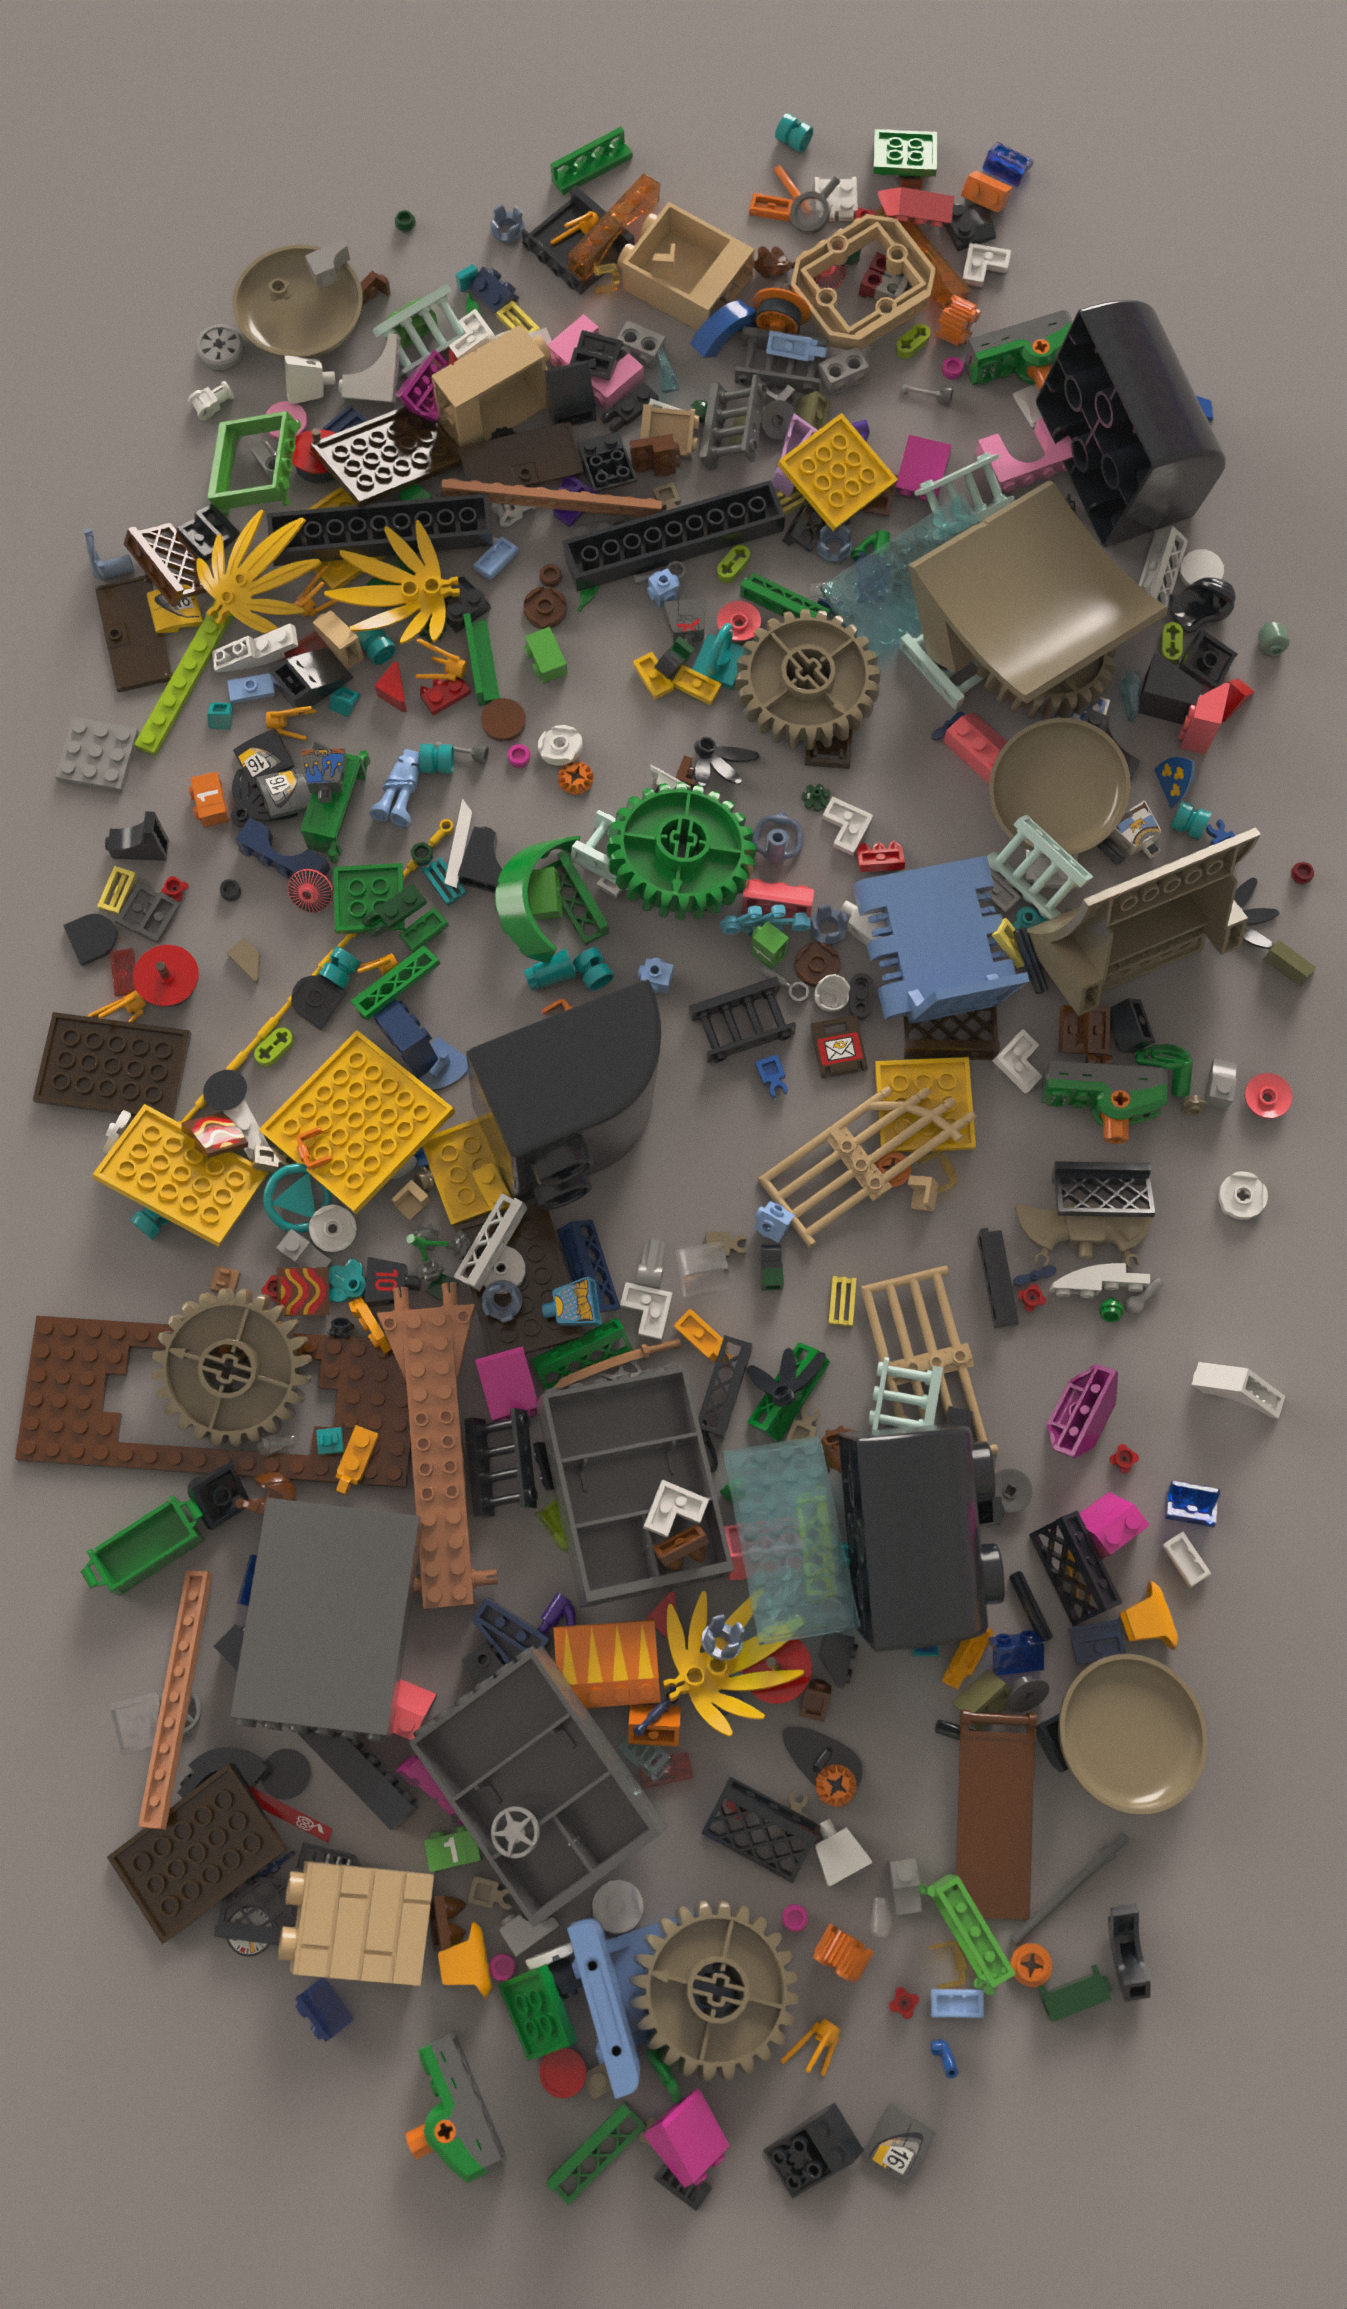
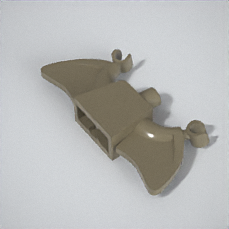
M1063 1203V1208H1074L1076 1206L1075 1203ZM1086 1203L1091 1208L1101 1206L1098 1203ZM1018 1204L1015 1208L1022 1230L1031 1242L1042 1249L1041 1253L1036 1254L1034 1258L1035 1263L1039 1255L1046 1257V1262L1043 1266L1049 1263L1048 1253L1052 1252L1054 1246L1062 1241H1066L1068 1246H1079V1258L1081 1259L1093 1258V1246H1101L1104 1241L1114 1244L1120 1253L1124 1254L1122 1262L1126 1263L1127 1268H1131L1129 1264L1130 1257L1134 1259L1136 1265H1139L1140 1258L1136 1254H1131L1130 1250L1145 1237L1153 1220V1217L1058 1216L1057 1208L1042 1210Z

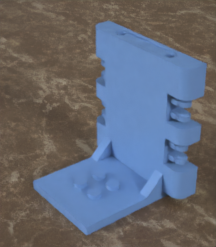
M987 856L867 878L856 882L852 886L859 916L882 912L881 914L868 917L869 923L881 921L885 923V928L874 929L871 933L872 937L887 936L871 940L867 943L870 961L893 957L879 962L881 968L895 966L896 969L895 973H887L882 976L883 981H899L883 985L878 989L885 1020L907 1016L909 1024L998 1006L1011 995L1019 992L1020 988L1029 982L1027 972L1016 974L1012 959L993 962V960L1007 956L1005 951L991 953L990 946H997L999 944L994 938L988 939L992 937V934L1001 925L1002 915L996 914L982 917L996 912L995 907L988 906L980 909L979 902L990 900L992 895L991 893L976 894L990 891L995 887Z
M587 1917L574 1921L567 1928L575 1954L572 1966L576 1979H582L599 2041L596 2047L600 2065L604 2063L606 2065L616 2099L631 2094L637 2088L641 2068V2059L637 2047L644 2045L647 2037L652 2032V2029L641 2030L635 2027V2021L644 2014V2009L634 2008L629 2005L631 1998L641 1994V1988L631 1985L629 1977L641 1975L644 1971L642 1967L634 1962V1956L636 1954L650 1955L651 1950L646 1946L644 1937L646 1935H655L661 1938L662 1934L658 1923L606 1939L602 1923L595 1917ZM675 1917L669 1919L677 1925ZM592 1960H593V1961H596L597 1964H598V1967H597V1969H596L595 1971H594V1966H595L596 1964H595V1963H592ZM714 1963L704 1966L697 1973V1975L704 1977L705 1973L726 1974L725 1971L712 1970ZM695 1980L693 1982V1989L733 1999L730 1989ZM693 1994L697 2007L702 2012L704 2008L716 2010L715 2016L724 2013L731 2005L724 2003L723 2007L706 2006L698 2001V1995Z

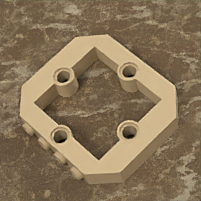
M867 214L862 218L855 219L846 228L837 230L828 239L821 240L812 249L803 251L796 258L791 281V292L799 295L808 303L811 309L809 321L822 338L828 339L827 345L829 347L845 350L858 347L859 350H862L929 308L936 269L897 219ZM877 240L887 253V271L894 275L903 274L913 288L894 300L889 297L879 299L876 303L875 312L849 327L837 311L836 292L831 288L820 289L813 278L834 265L840 266L844 264L848 256L872 241Z

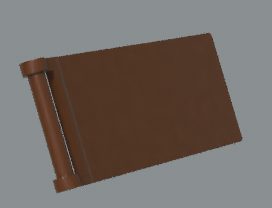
M961 1709L959 1713L960 1753L956 1876H959L983 1918L1030 1919L1034 1749L1037 1716L1035 1713H1026V1715L972 1713L970 1710ZM970 1723L1026 1726V1733L969 1731Z

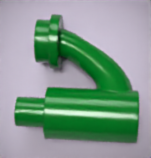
M878 530L875 534L866 537L857 548L851 550L852 560L855 562L864 561L867 556L866 549L874 544L873 559L876 560L875 566L883 567L884 561L888 559L890 533L886 530Z

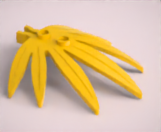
M260 510L239 535L231 552L226 574L223 537L220 534L216 537L212 551L213 574L207 563L201 558L197 559V573L205 590L216 599L214 607H211L206 612L213 618L217 613L219 614L215 622L223 625L227 616L231 613L242 623L266 634L278 629V627L269 620L252 613V611L271 615L306 614V610L279 600L252 599V597L299 578L321 565L322 561L311 559L287 564L256 580L279 556L306 522L305 519L300 518L278 529L262 541L241 565L265 514L264 510Z
M419 520L416 521V536L420 555L425 566L410 546L393 530L385 526V533L392 548L402 562L416 575H411L397 567L367 556L340 550L341 557L357 569L378 579L401 584L360 586L324 591L326 597L351 605L365 607L404 605L351 626L350 630L352 632L385 628L421 610L403 633L400 644H405L415 638L426 626L431 615L430 637L432 642L438 640L446 620L444 598L448 596L460 597L459 588H451L453 585H459L458 577H452L449 580L441 579L435 550Z
M760 1588L726 1620L725 1624L733 1627L737 1622H740L743 1628H745L764 1595V1589ZM702 1591L693 1612L687 1650L685 1649L684 1633L673 1605L668 1604V1642L674 1664L680 1675L675 1679L663 1681L665 1689L669 1686L677 1687L674 1693L669 1694L671 1702L679 1698L680 1694L689 1693L691 1701L700 1716L716 1731L727 1737H732L733 1733L727 1720L712 1704L730 1714L747 1719L763 1720L765 1715L747 1703L721 1694L719 1691L761 1690L775 1687L803 1676L804 1670H777L729 1677L773 1654L804 1626L805 1620H797L761 1633L743 1642L739 1655L734 1659L718 1660L711 1657L706 1651L704 1653L700 1652L702 1646L701 1636L707 1624V1595L705 1591ZM715 1638L716 1648L723 1650L729 1645L725 1639Z

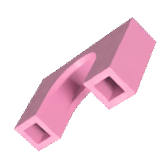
M584 314L547 345L551 353V360L549 362L553 366L561 367L570 364L574 347H577L582 330L599 334V327ZM628 353L617 363L610 381L591 376L595 403L599 406L602 405L606 410L611 408L644 379V366Z
M1043 418L1037 419L1034 433L1045 453V456L1040 460L1026 463L1014 459L1008 453L998 433L978 440L975 453L977 457L987 452L990 455H999V459L992 461L991 465L1001 492L1008 493L1017 487L1031 485L1036 480L1048 479L1060 471L1067 472L1063 461L1073 458L1070 436L1068 435L1055 444Z

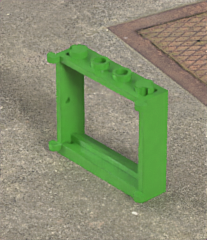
M287 411L219 422L207 499L218 510H223V515H229L230 508L282 500L283 506H289L290 499L287 493L290 487L289 480L292 470L293 453L295 451L296 433L298 429H301V422L294 420ZM280 430L272 485L229 491L237 440L241 439L242 436Z
M947 1874L927 1887L924 1883L920 1884V1893L931 1896L978 1976L973 1982L974 1987L977 1989L984 1987L986 1994L993 1995L995 1993L994 1987L1016 1973L959 1876Z

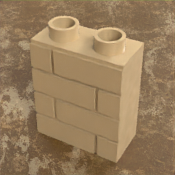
M668 202L658 216L651 213L646 218L641 229V238L634 246L629 243L623 248L618 259V268L622 269L623 289L642 301H647L651 306L664 313H668L669 316L685 325L688 324L689 327L698 331L712 314L726 304L735 301L751 280L754 270V248ZM671 244H675L674 278L652 277L654 253L670 254Z
M516 326L499 336L498 340H492L478 348L477 352L474 353L473 351L454 362L453 366L449 365L432 375L439 423L460 447L487 441L492 437L491 433L495 432L497 428L506 426L507 428L514 429L549 408L545 370H548L546 362L551 360V353L540 335L531 338L523 326Z
M304 1861L303 1873L290 1871L286 1904L298 1905L295 1928L282 1927L278 1960L291 1961L289 1970L295 1975L421 1986L434 1875L423 1872Z

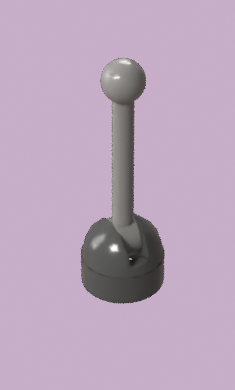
M907 384L901 387L903 393L914 392L936 396L937 400L942 404H951L953 387H942L937 392L911 388Z
M436 742L435 748H438L439 745H440V744H443V743H442V742ZM476 745L472 750L454 747L456 752L471 754L472 759L476 762L484 764L487 762L489 747L487 745Z

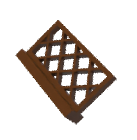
M171 523L140 531L136 527L128 528L124 546L172 607L180 605L181 599L207 592L201 583L196 582L197 578H199L197 570L184 566L185 562L197 568L198 557ZM168 532L173 539L161 536L160 533ZM145 537L155 540V543L147 542ZM157 542L170 545V549L158 546ZM172 548L182 549L185 555L172 551ZM156 552L167 555V559L160 558ZM172 557L183 561L182 565L169 561V558ZM167 567L180 571L179 575L171 573ZM182 572L195 576L194 581L182 577ZM180 583L191 586L192 588L184 590Z

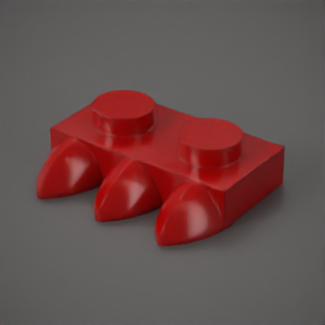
M456 677L455 681L433 679L432 689L420 686L421 699L433 716L471 694L470 688L463 678Z
M892 841L888 849L880 842L875 843L872 850L865 843H861L857 848L859 872L905 869L903 849L896 841Z

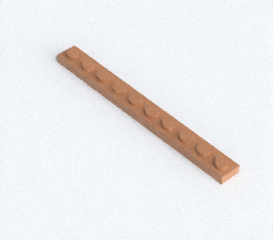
M455 478L442 480V497L488 493L489 503L620 516L627 515L641 518L660 513L662 509V501L654 498L638 499L632 496L618 497L611 494H591L586 491L578 493L569 492L565 489L548 490L544 487L528 488L523 485L487 484L476 480L467 482Z
M186 1570L138 1827L166 1830L213 1575L208 1571Z

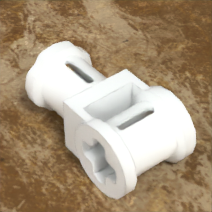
M223 381L219 387L212 391L209 387L195 391L189 396L188 403L191 407L195 408L200 420H207L215 412L221 410L219 404L228 399H234V395L228 384Z
M499 503L491 504V510L499 517V523L502 527H508L523 518L522 512L531 508H538L502 504L501 506Z

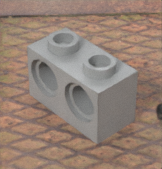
M628 320L617 339L622 340L624 343L620 356L625 357L629 353L645 367L648 366L655 369L666 350V336Z
M855 347L820 362L818 377L821 379L828 394L833 395L841 393L855 384H862L867 380L869 365L858 347Z

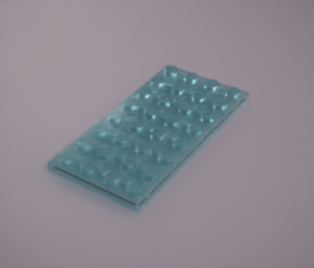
M961 493L819 587L835 615L843 617V628L853 624L858 627L857 638L861 636L867 637L870 641L869 650L874 651L878 657L899 643L902 636L907 633L911 635L921 628L908 565L980 522Z
M820 1436L723 1451L759 1645L859 1629L858 1613Z

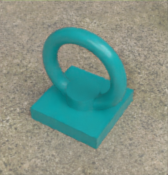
M725 623L717 637L711 634L707 635L692 670L732 690L738 673L737 660L743 656V646L731 642L734 628L731 623Z

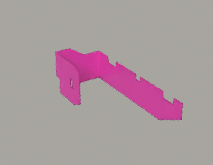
M417 1754L406 1758L395 1771L410 1785L423 1789L432 1799L436 1797L438 1799L437 1803L449 1815L454 1813L458 1817ZM459 1819L458 1823L463 1826V1822Z

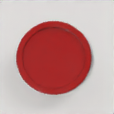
M563 2048L544 2057L540 2066V2080L544 2089L549 2094L557 2098H568L578 2093L583 2087L586 2079V2066L582 2057L576 2051L570 2048Z

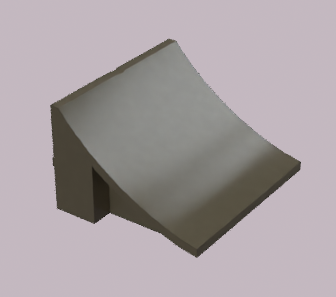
M1051 481L1045 482L985 518L981 523L975 524L908 565L926 652L931 660L953 672H957L974 662L988 669L1005 687L1025 703L1030 702L1167 615V607L1141 588L1103 550L1073 512L1056 484Z
M1256 828L1085 898L1080 907L1027 929L1038 960L1078 1016L1099 1008L1102 992L1203 950L1206 936L1220 955L1241 947L1248 917L1234 900L1238 881L1233 876L1235 865L1248 855L1256 845L1261 835Z

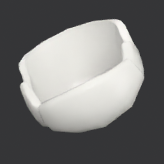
M836 974L827 975L816 986L815 1002L824 1011L830 1013L838 1012L849 1001L850 985L844 977Z

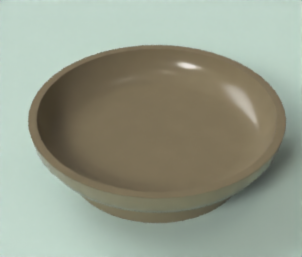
M289 245L261 255L243 271L234 289L232 307L236 323L241 332L256 348L281 359H285V356L317 359L330 353L351 335L358 324L362 311L363 296L361 284L355 271L347 262L339 268L337 282L318 289L308 270L305 255L322 249L321 247ZM274 279L288 281V291L291 292V297L289 299L272 301L270 299L271 290L268 289L269 283Z
M1072 718L1042 720L1016 733L998 754L989 780V798L992 811L1000 827L1011 839L1018 833L1014 823L1020 817L1027 814L1070 855L1091 849L1105 840L1114 831L1127 809L1131 790L1128 764L1116 742L1100 728L1088 722ZM1024 839L1020 846L1029 851L1034 849V844L1029 839Z
M1118 1654L1108 1656L1085 1668L1072 1682L1064 1696L1058 1721L1061 1751L1075 1780L1095 1800L1109 1808L1125 1813L1138 1815L1153 1814L1175 1806L1189 1795L1196 1786L1207 1759L1208 1735L1206 1722L1195 1695L1188 1685L1170 1668L1156 1660L1141 1655Z

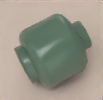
M1269 622L1258 632L1260 649L1266 655L1278 656L1289 647L1288 632L1281 623Z

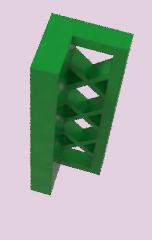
M620 126L550 164L552 182L562 196L570 192L573 187H580L633 158L632 151L625 143L624 129ZM618 137V140H616L615 142L611 143V142L613 141V139H615V138ZM562 166H564V168H563L562 170L557 171V169H559V168H561Z
M753 572L748 579L744 578L740 585L741 597L784 617V613L790 611L795 619L800 618L802 609H808L811 618H816L817 612L815 610L818 612L820 610L826 611L827 616L830 613V609Z
M470 613L463 615L478 706L487 705L493 700L500 699L487 620L471 622Z
M564 850L558 853V861L544 868L555 867L557 869L561 867L564 872L561 881V893L563 886L573 888L575 891L573 899L562 896V905L584 945H587L609 934V925L567 852ZM574 905L584 907L586 911L583 918L573 915ZM585 923L594 925L598 932L586 937L583 932Z
M423 945L353 998L351 1003L362 1019L366 1018V1020H369L441 965V963Z
M616 1317L584 1333L585 1337L563 1343L531 1359L544 1389L554 1388L561 1378L581 1369L633 1351V1347L619 1319ZM623 1338L626 1346L618 1350L611 1349L614 1341ZM596 1350L603 1351L600 1359L596 1361L589 1359L592 1352ZM571 1362H581L579 1369L575 1371L567 1370ZM553 1371L558 1372L557 1380L548 1384L544 1376Z
M800 1342L797 1343L793 1350L797 1365L796 1378L812 1359L820 1353L818 1349ZM802 1351L807 1352L804 1360L798 1362ZM825 1357L816 1377L806 1387L796 1392V1398L789 1406H776L772 1402L773 1396L765 1393L747 1423L763 1431L772 1440L779 1443L830 1364V1361ZM780 1371L775 1378L778 1384L780 1383ZM768 1413L763 1424L759 1423L758 1420L761 1415Z
M624 2101L546 2180V2184L552 2191L555 2190L566 2204L569 2205L646 2127L645 2123ZM628 2115L638 2125L631 2134L619 2133L620 2123ZM617 2127L616 2133H611ZM606 2137H616V2149L612 2153H600V2143ZM619 2137H626L619 2145ZM597 2147V2153H591ZM586 2157H597V2166L592 2173L581 2172V2163ZM600 2157H607V2158L600 2164ZM568 2176L577 2177V2188L568 2196L560 2184ZM580 2177H587V2178L580 2184Z

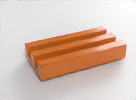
M753 193L749 215L790 222V211L794 200Z

